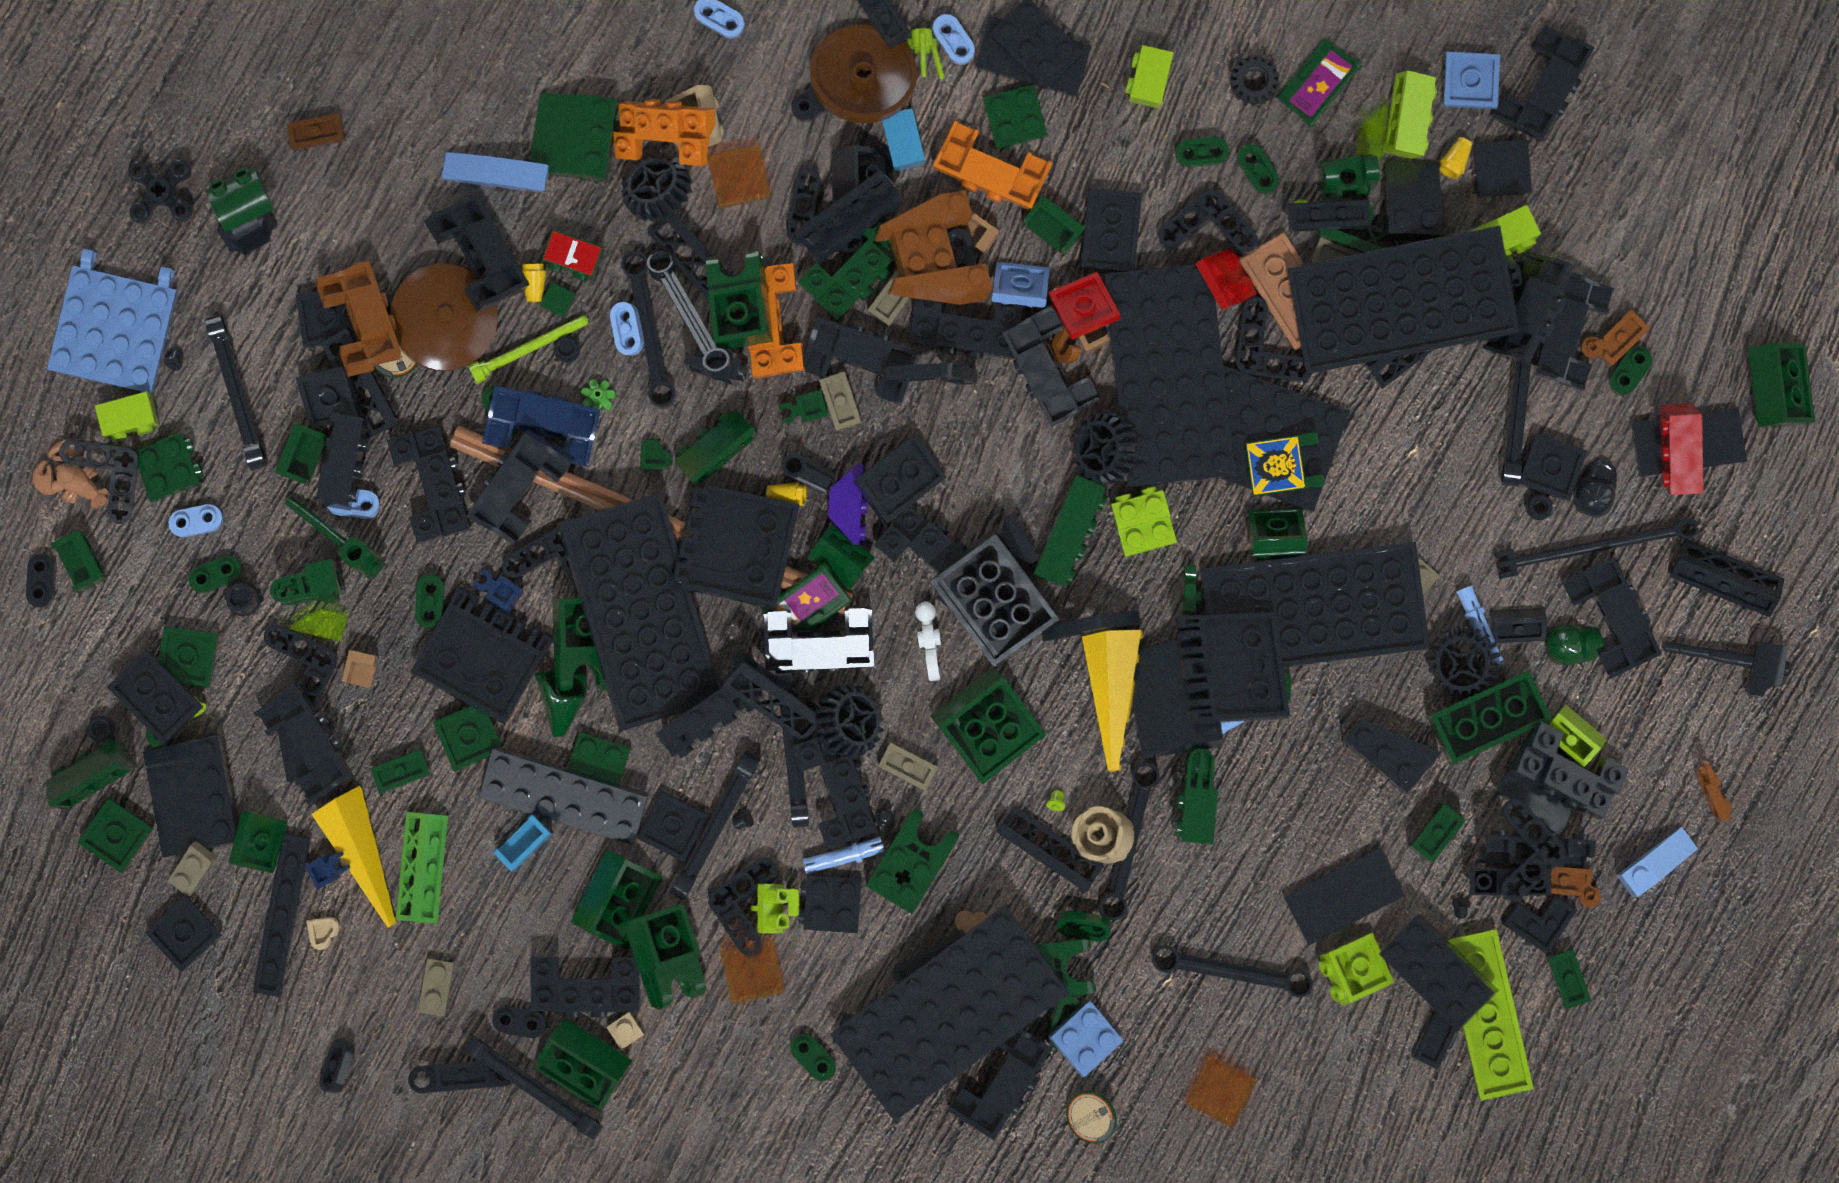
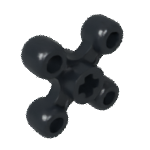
M183 159L173 161L167 175L161 178L154 177L148 165L142 161H135L128 167L129 177L136 183H141L146 187L145 198L140 202L134 203L129 209L130 218L137 224L147 223L151 219L153 210L158 206L168 207L171 215L178 222H187L192 218V206L186 201L179 200L175 195L177 184L186 181L192 175V168L187 161ZM180 167H184V171L178 174L177 170ZM142 168V174L137 176L136 171ZM162 186L166 192L162 193V196L159 197L155 192L160 191L159 187ZM181 208L186 209L183 215L178 214ZM143 209L144 214L137 217L138 211Z

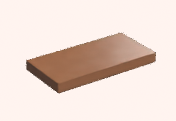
M1282 232L1258 247L1253 254L1240 258V262L1247 276L1252 280L1256 291L1266 302L1268 310L1295 351L1302 346L1287 268L1305 264L1285 232Z

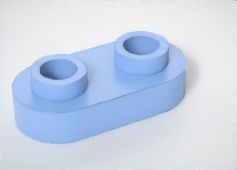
M698 0L695 4L694 13L696 19L701 24L726 38H736L743 32L744 20L739 12L718 0ZM706 8H710L713 10L711 16H705L703 11ZM733 21L736 23V27L728 29L726 24Z
M948 14L939 16L933 24L934 36L951 61L959 65L969 63L975 53L973 42L954 16ZM949 26L952 30L949 34H944L941 31L942 27ZM958 48H964L966 54L963 56L956 53Z
M619 302L613 306L610 312L615 345L622 354L636 355L644 346L639 312L633 304ZM628 311L629 319L625 321L624 314ZM633 337L635 343L630 347L629 340Z
M360 490L357 503H352L351 511L332 507L327 508L335 515L371 519L379 512L380 503L373 492ZM370 503L371 507L368 510H363L362 505Z
M206 504L175 511L169 518V528L173 534L179 537H189L218 530L223 524L224 517L218 507ZM211 513L213 519L208 523L205 522V514ZM181 518L186 520V525L183 528L178 527V521Z

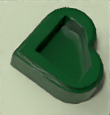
M656 439L645 440L641 446L640 469L659 471L668 469L672 463V457L669 452L663 450L661 444Z

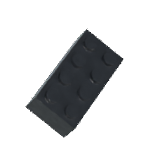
M1422 914L1415 916L1379 953L1457 1032L1499 991Z

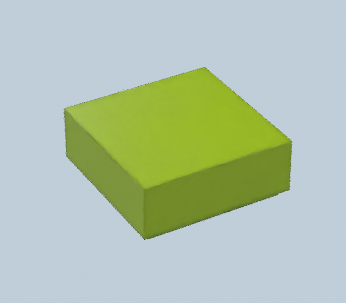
M788 889V916H798L799 890Z

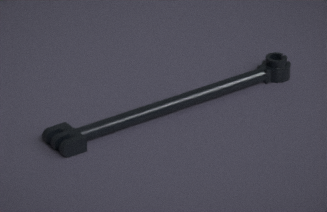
M1687 517L1681 519L1677 525L1517 557L1514 556L1513 549L1495 552V558L1506 556V561L1496 563L1497 569L1508 567L1509 571L1501 572L1498 576L1499 579L1518 576L1517 567L1679 536L1682 539H1691L1696 536L1699 528L1691 529L1689 534H1685L1682 531V526L1688 524L1692 527L1698 523L1693 518Z

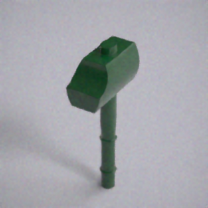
M293 496L286 500L285 504L296 515L301 516L316 528V531L321 532L341 549L338 553L342 561L364 577L375 579L386 565L382 555L361 540L349 537L347 540L329 526L325 520L320 519Z

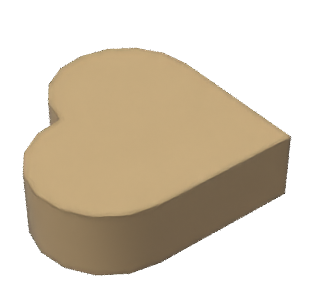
M333 917L307 921L310 943L317 950L328 948L332 942V937H335L340 931V923Z

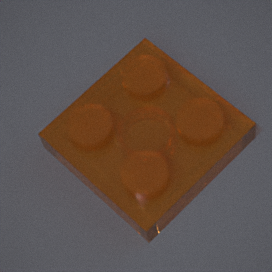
M760 145L707 156L719 209L771 198Z
M773 939L763 941L762 952L754 958L744 956L737 947L720 951L732 1004L785 992ZM749 944L745 948L753 950L755 947L754 944Z
M1208 1055L1184 1103L1234 1128L1258 1080Z

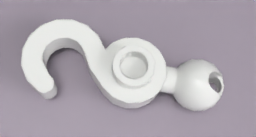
M924 601L916 607L915 611L917 619L922 622V631L917 632L920 648L925 647L929 680L936 681L941 680L936 645H941L940 631L933 627L932 620L936 616L935 607L930 602Z

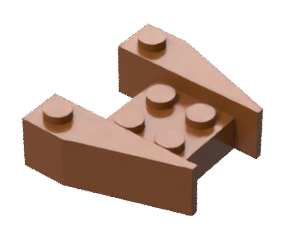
M966 190L940 194L880 225L875 236V242L890 240L899 273V278H894L889 295L959 305L986 301L992 290L986 263L957 268L947 233L948 230L966 228L972 216Z

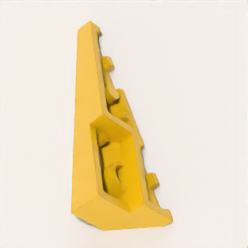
M1142 630L1104 631L1082 636L1107 768L1111 772L1121 770L1119 763L1122 747H1125L1126 739H1124L1126 723L1129 722L1135 686L1133 678L1136 663L1139 662L1138 648L1140 639L1143 637Z
M358 786L312 813V816L337 853H344L341 859L345 865H350L349 871L389 928L397 923L393 913L390 894L387 889L375 835L373 834L369 812L363 795L364 792L362 787Z

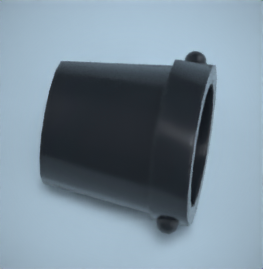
M248 582L236 583L229 588L224 597L229 610L241 617L255 614L264 601L259 589Z

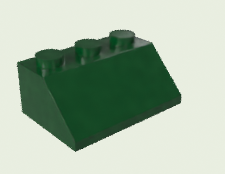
M1774 342L1748 348V363L1751 368L1752 392L1755 398V417L1758 422V428L1815 423L1805 343Z
M729 410L717 419L719 422L717 426L712 430L709 427L696 437L699 441L691 447L689 445L684 446L676 453L678 458L674 462L696 488L758 437L754 428L737 410L732 413Z
M606 850L571 923L590 934L627 949L630 942L623 922L644 915L662 876L610 850Z
M563 1018L549 1037L533 1070L602 1112L633 1060L583 1030L577 1024Z

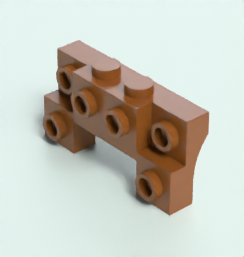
M370 262L356 263L340 272L317 277L316 287L323 307L328 308L345 304L358 341L340 346V357L347 377L374 371V365L399 360L401 350L394 333L396 330L393 315H388L387 298L384 292L380 293Z

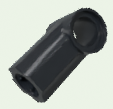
M790 453L785 456L781 466L782 472L787 478L794 479L824 495L835 473L803 458L797 453ZM791 459L798 460L801 464V470L797 473H790L786 468V463Z

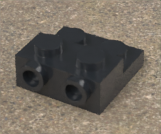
M725 350L729 354L732 371L726 378L718 381L737 387L739 381L744 382L749 367H747V363L740 360L739 354ZM695 351L694 355L687 353L684 360L686 369L708 377L703 365V354ZM716 359L709 364V368H721L725 365L726 361Z
M807 876V881H801L800 897H806L805 908H800L799 924H804L803 930L858 933L862 879Z

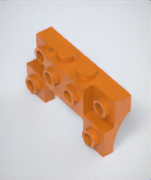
M658 99L645 100L644 103L628 101L619 104L620 130L614 132L616 159H642L643 140L678 143L679 164L707 165L709 139L715 126V108L682 106L681 101H669L666 104H660Z
M954 121L936 158L933 169L958 179V182L962 183L961 187L968 191L976 192L977 189L986 193L985 197L996 203H1000L1001 200L1009 201L1031 211L1053 163L1033 156L1028 152L1021 169L973 149L979 131Z
M793 263L764 268L773 342L748 346L751 356L752 376L755 379L805 371L802 353L803 344L784 345L778 294L797 291L794 272L795 264Z

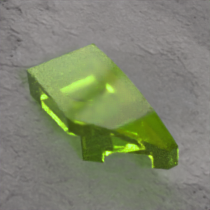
M1388 105L1382 106L1377 113L1366 119L1358 129L1356 156L1373 154L1378 159H1383Z
M318 609L317 611H312L296 623L291 624L289 629L341 641L348 615Z

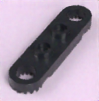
M480 1061L418 1066L408 1076L410 1088L420 1094L506 1087L512 1083L509 1080H499L496 1077V1071ZM418 1072H425L429 1075L430 1082L426 1087L420 1088L415 1085L414 1076Z

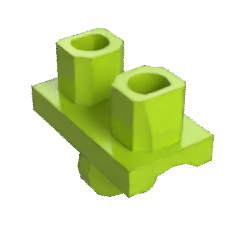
M758 884V906H751V911H758L757 933H783L784 929L789 928V917L787 914H783V903H787L789 900V890L784 888V884Z

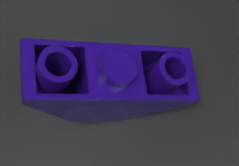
M857 464L830 488L828 517L854 545H860V540L865 541L866 525L861 524V514H867V501L865 498H862L861 492L853 483V480L865 472L864 464Z

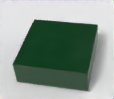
M551 282L540 307L564 319L576 294Z

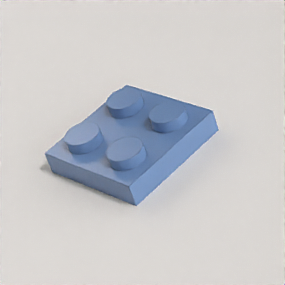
M1446 52L1443 106L1497 109L1500 54Z
M997 262L992 301L1002 304L1045 308L1050 268Z
M1090 1000L1082 1003L1048 1035L1049 1039L1082 1077L1089 1074L1123 1042L1122 1038Z

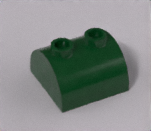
M255 166L250 169L240 168L234 173L233 177L226 180H215L206 189L210 204L225 233L274 210L264 181Z
M1302 507L1248 510L1249 544L1252 557L1256 556L1260 560H1268L1273 555H1283L1285 558L1298 557L1299 554L1307 553V533Z

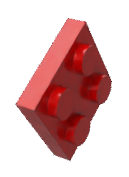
M1232 248L1206 257L1196 263L1221 310L1247 301L1257 295L1252 280L1247 276L1239 257Z
M1098 272L1048 292L1049 299L1071 340L1120 320V313Z

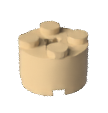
M1102 806L1091 807L1076 818L1072 828V840L1083 857L1105 864L1115 863L1124 860L1132 848L1134 841L1133 823L1118 811Z

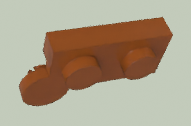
M1630 310L1600 340L1596 337L1585 339L1581 345V351L1587 358L1592 359L1600 356L1611 367L1650 328Z
M1707 758L1701 759V766H1697L1698 771L1695 774L1716 822L1732 818L1729 813L1732 811L1731 804L1726 796L1722 797L1718 788L1721 786V782L1717 773L1713 771Z
M1555 867L1551 871V894L1578 896L1580 903L1588 908L1596 906L1601 899L1599 890L1591 886L1593 870Z

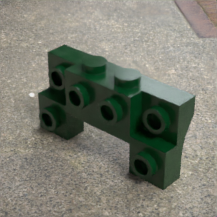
M885 217L861 233L867 241L833 277L816 263L798 281V284L836 322L859 299L862 301L866 300L874 291L872 286L878 280L883 282L893 271L890 267L895 263V258L890 240L875 242V236L880 225L889 221Z

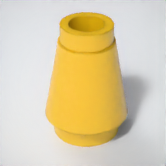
M1462 137L1457 139L1440 161L1441 166L1439 170L1441 173L1453 179H1458L1460 175L1464 174L1472 143Z
M522 264V273L529 283V286L524 290L526 302L542 301L547 270H544V264Z
M800 482L768 485L766 497L805 506L807 487L806 485H801Z

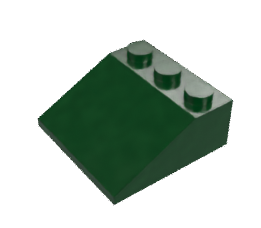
M540 93L529 162L549 165L548 175L608 183L614 132L616 131L619 112L617 99L592 95Z
M994 666L930 715L982 784L1046 736L1045 732Z
M109 738L98 744V750L92 754L85 752L74 759L75 764L67 769L65 766L54 770L51 773L52 778L46 781L47 803L49 807L69 809L135 770L137 766L123 742L117 739L113 741L112 738Z

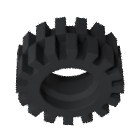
M1249 55L1246 59L1242 58L1235 65L1230 79L1231 91L1233 94H1236V99L1238 101L1241 99L1244 101L1243 104L1247 105L1249 103L1252 106H1257L1260 103L1263 105L1266 101H1270L1279 86V71H1276V65L1271 64L1268 58L1263 59L1262 55H1257V57ZM1250 71L1262 73L1265 78V85L1259 90L1249 89L1244 81L1247 73Z

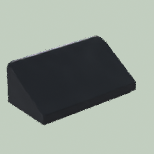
M1543 608L1491 611V633L1495 642L1546 641L1547 616Z

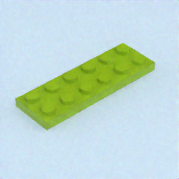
M1497 929L1448 939L1499 990L1463 1027L1479 1100L1482 1101L1534 1089Z

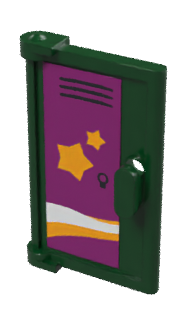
M1324 38L1276 98L1300 116L1304 123L1313 128L1322 113L1353 75L1363 66L1355 58H1350Z
M825 562L779 596L776 610H791L792 630H812L852 602L851 598L832 575L833 571ZM761 607L763 613L764 611H775V609Z

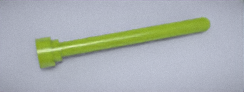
M580 316L485 363L484 361L479 363L475 361L469 364L468 367L476 383L479 384L487 380L486 377L490 375L489 372L586 326L589 320L586 316Z

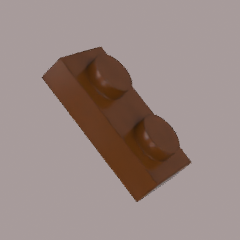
M339 113L286 123L292 151L345 141L341 115Z

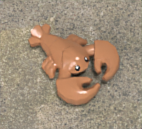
M66 440L57 442L47 455L52 458L59 453L60 446ZM74 445L64 449L66 453H69V458H74L75 454L84 455L83 451H76ZM55 456L53 459L55 461L63 462L60 456ZM43 460L37 465L33 473L34 486L43 495H53L66 490L62 494V499L74 504L77 496L80 495L88 500L90 499L91 507L96 510L99 506L103 507L108 500L109 491L106 488L98 490V487L91 481V478L98 474V471L93 467L84 466L82 469V466L67 463L60 464L56 467L57 480H55L54 471L50 464L47 466L46 474H43L47 462Z

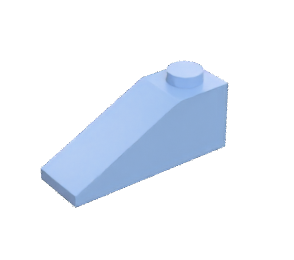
M1680 827L1616 876L1632 897H1639L1698 848L1684 829Z

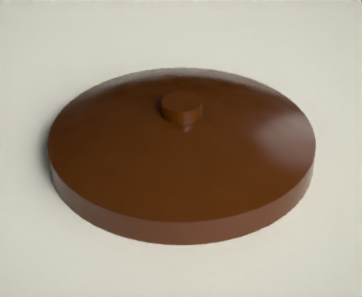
M850 25L830 33L819 43L812 56L810 83L816 98L830 113L850 122L875 123L896 115L908 104L916 86L917 67L909 47L902 42L889 50L873 25Z
M433 264L413 272L401 283L393 297L390 315H393L396 330L394 333L400 350L411 361L430 370L453 371L475 362L486 352L492 343L497 329V306L478 313L475 311L464 291L470 283L478 280L473 272L458 265Z

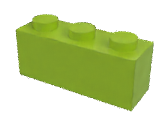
M1408 70L1396 74L1384 145L1385 153L1410 159L1424 156L1429 143L1427 138L1428 127L1433 118L1431 112L1432 101L1437 93V87L1435 86L1436 77Z

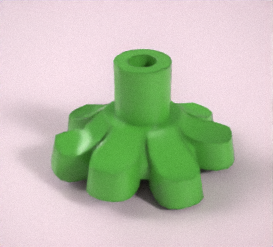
M590 380V388H583L581 390V395L586 397L582 405L600 409V413L601 407L607 411L611 410L613 405L609 399H614L616 392L608 390L610 383L602 381L599 385L597 380Z

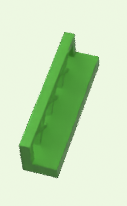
M406 812L396 920L438 923L448 816ZM416 818L420 819L419 831L417 833L414 830ZM415 847L417 849L416 858L413 860L412 850ZM413 874L414 884L411 887L409 885V878ZM409 901L412 904L410 916L406 915L407 903Z

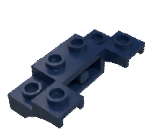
M495 386L482 444L509 449L513 430L526 432L530 429L537 435L565 441L563 450L575 457L571 464L587 467L598 425L600 409L570 403L568 399L559 396L552 398L544 397L537 391L528 390L521 392Z

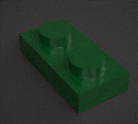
M421 749L370 768L379 794L431 775Z
M1573 949L1546 958L1565 1010L1592 1001Z

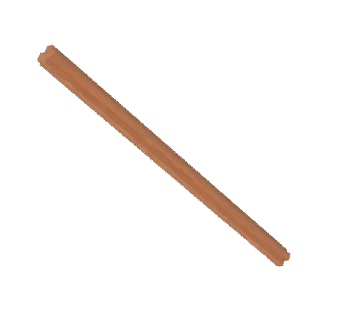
M461 426L457 427L450 446L501 468L497 463L506 451L511 453L513 450L510 447L509 449L482 444V435ZM541 471L533 480L534 483L597 510H604L634 501L569 472H565L557 483ZM668 515L677 544L680 545L682 536L693 537V535L683 532L684 521ZM786 565L781 588L788 590L808 576V574ZM845 591L852 600L853 594ZM849 604L838 612L845 615V608H848Z

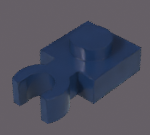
M482 569V575L487 578L486 583L479 584L474 580L473 585L480 592L488 591L485 598L498 608L509 613L524 591L501 575L495 581L489 571Z
M338 852L332 856L327 854L305 866L317 890L341 878L339 874L350 869L349 864L342 866L339 862V858L344 855L343 852Z

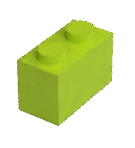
M1142 45L1141 53L1135 52L1132 67L1137 68L1135 78L1129 77L1126 93L1131 94L1129 102L1160 109L1174 52Z
M148 392L95 405L102 436L108 440L111 439L112 442L125 440L128 438L127 434L137 432L138 435L151 433L154 431L153 427L160 426L153 397Z
M1566 704L1548 724L1552 728L1564 733L1559 747L1583 767L1590 762L1607 741L1603 735Z

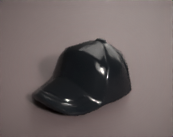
M1599 460L1591 462L1586 467L1573 494V503L1579 513L1600 518L1611 511L1615 501L1617 473L1612 464Z

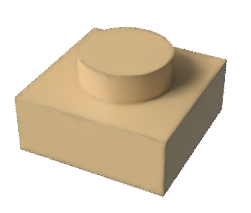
M630 1012L607 1026V1029L621 1050L645 1035Z

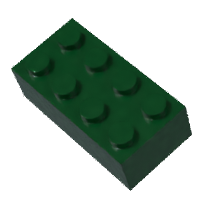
M1530 671L1523 672L1481 693L1427 716L1449 766L1533 729L1536 722L1546 723L1552 720Z

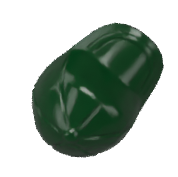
M1572 624L1557 625L1546 636L1547 656L1558 665L1569 666L1594 660L1604 649V640L1600 632L1589 627Z

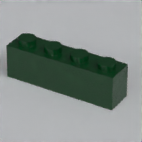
M1076 475L1033 576L1061 588L1064 587L1065 583L1071 584L1077 571L1072 568L1075 559L1081 560L1087 547L1086 544H1083L1086 534L1092 535L1098 520L1093 519L1096 510L1102 511L1108 496L1104 494L1106 487Z

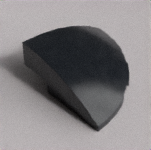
M1532 732L1530 733V735L1528 736V738L1526 739V741L1524 742V744L1522 745V747L1519 749V751L1517 752V754H1518V753L1521 751V749L1524 747V745H1525L1526 742L1528 741L1529 737L1531 736ZM1558 747L1556 753L1564 757L1562 749ZM1512 760L1493 791L1508 801L1516 799L1524 802L1550 831L1560 836L1567 824L1571 809L1561 804L1562 800L1541 794L1538 787L1510 773Z

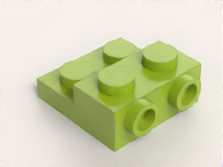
M1156 487L1147 488L1141 491L1142 496L1131 498L1130 494L1122 495L1115 498L1116 503L1111 504V510L1125 557L1177 543L1163 490L1157 491Z
M1373 933L1319 956L1321 959L1319 969L1325 977H1329L1332 984L1330 994L1334 1001L1340 1002L1341 1006L1350 1004L1395 983L1385 960L1379 955L1381 951Z

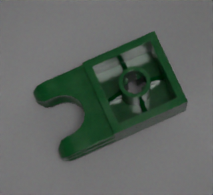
M753 249L746 253L745 268L741 274L735 277L725 275L723 264L716 256L708 257L706 259L708 297L713 340L716 346L727 350L773 342L764 261L760 251ZM741 313H744V314H745V315L743 316V318H741V319H739V320L736 319V318H740V314H741Z
M580 598L552 599L554 671L557 691L560 693L568 692L572 688L574 673L582 664L592 669L596 686L602 691H607L588 625L587 629H583V632L579 628L581 619L582 622L587 623Z
M1196 749L1188 754L1185 760L1182 792L1177 793L1176 809H1181L1180 820H1175L1174 836H1178V842L1214 844L1218 790L1213 789L1215 758L1207 749Z
M917 807L908 816L866 885L872 891L910 914L914 913L959 839V833L951 831L935 846L922 844L917 837V829L923 815L922 811ZM908 870L910 872L908 875L911 878L910 882H904L902 885L898 884L896 881L899 878L895 877L896 873Z
M684 903L623 922L648 1001L653 1008L662 1010L672 1003L674 997L672 991L673 979L678 982L685 996L696 998L705 993L706 981L698 959L700 952Z
M1081 939L1036 944L1038 950L1070 991L1068 996L1092 994L1097 991L1096 984L1091 981L1074 980L1070 978L1066 970V964L1073 955L1087 952L1091 948V940Z

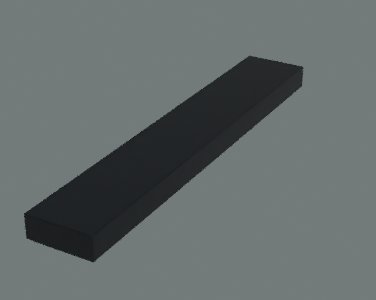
M284 832L253 993L281 997L312 837Z

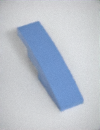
M446 152L442 179L492 188L496 186L545 193L549 165L498 157Z

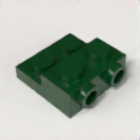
M181 432L136 450L139 454L138 468L150 502L153 503L203 485L200 479L204 477L200 463L195 462L192 456V452H195V447L190 436L186 437Z

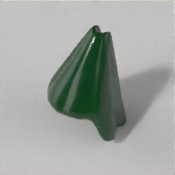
M554 669L539 671L535 673V678L540 689L553 737H563L585 700L587 693L586 674L575 672L572 688L568 692L560 693L555 687Z

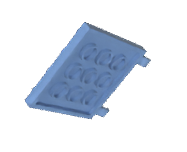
M83 248L81 266H72L47 370L153 394L178 294L176 289H171L175 271L170 268L161 267L158 285L93 271L97 253Z

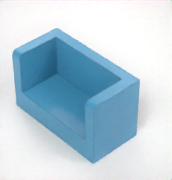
M913 109L900 111L896 115L883 120L882 124L894 172L925 165V157Z
M531 814L528 820L499 849L496 848L493 853L511 872H515L553 833L534 814Z

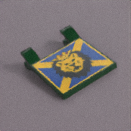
M1313 432L1245 443L1253 497L1323 487L1325 485L1323 475L1305 478L1300 446L1318 444V434Z

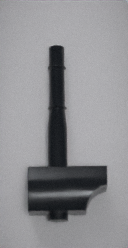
M1665 641L1663 649L1665 652L1678 655L1708 659V661L1713 660L1724 664L1751 668L1746 696L1756 698L1763 697L1769 688L1781 686L1783 675L1789 674L1791 663L1786 661L1788 646L1760 641L1755 643L1754 655Z

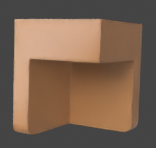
M975 213L972 214L966 228H964L972 236L974 250L983 257L999 236V230ZM959 237V240L964 242V239L962 237Z
M1102 327L1076 338L1085 355L1110 342L1109 336L1105 334Z
M349 650L342 682L371 688L379 657Z

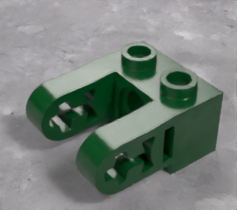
M1373 154L1322 160L1317 164L1321 197L1344 198V194L1355 193L1356 197L1370 195L1380 180L1378 157L1373 156ZM1344 172L1352 174L1354 182L1352 184L1343 183L1340 179V174Z
M332 559L304 565L306 572L278 578L270 586L272 598L287 606L313 601H324L325 604L339 601L340 595L346 594L339 563ZM286 587H290L292 591L287 592Z

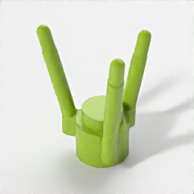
M926 28L912 30V37L907 40V46L912 54L913 49L916 54H920L921 76L926 77L927 75L926 54L930 53L931 49L939 78L944 79L937 50V39L933 38L932 30Z

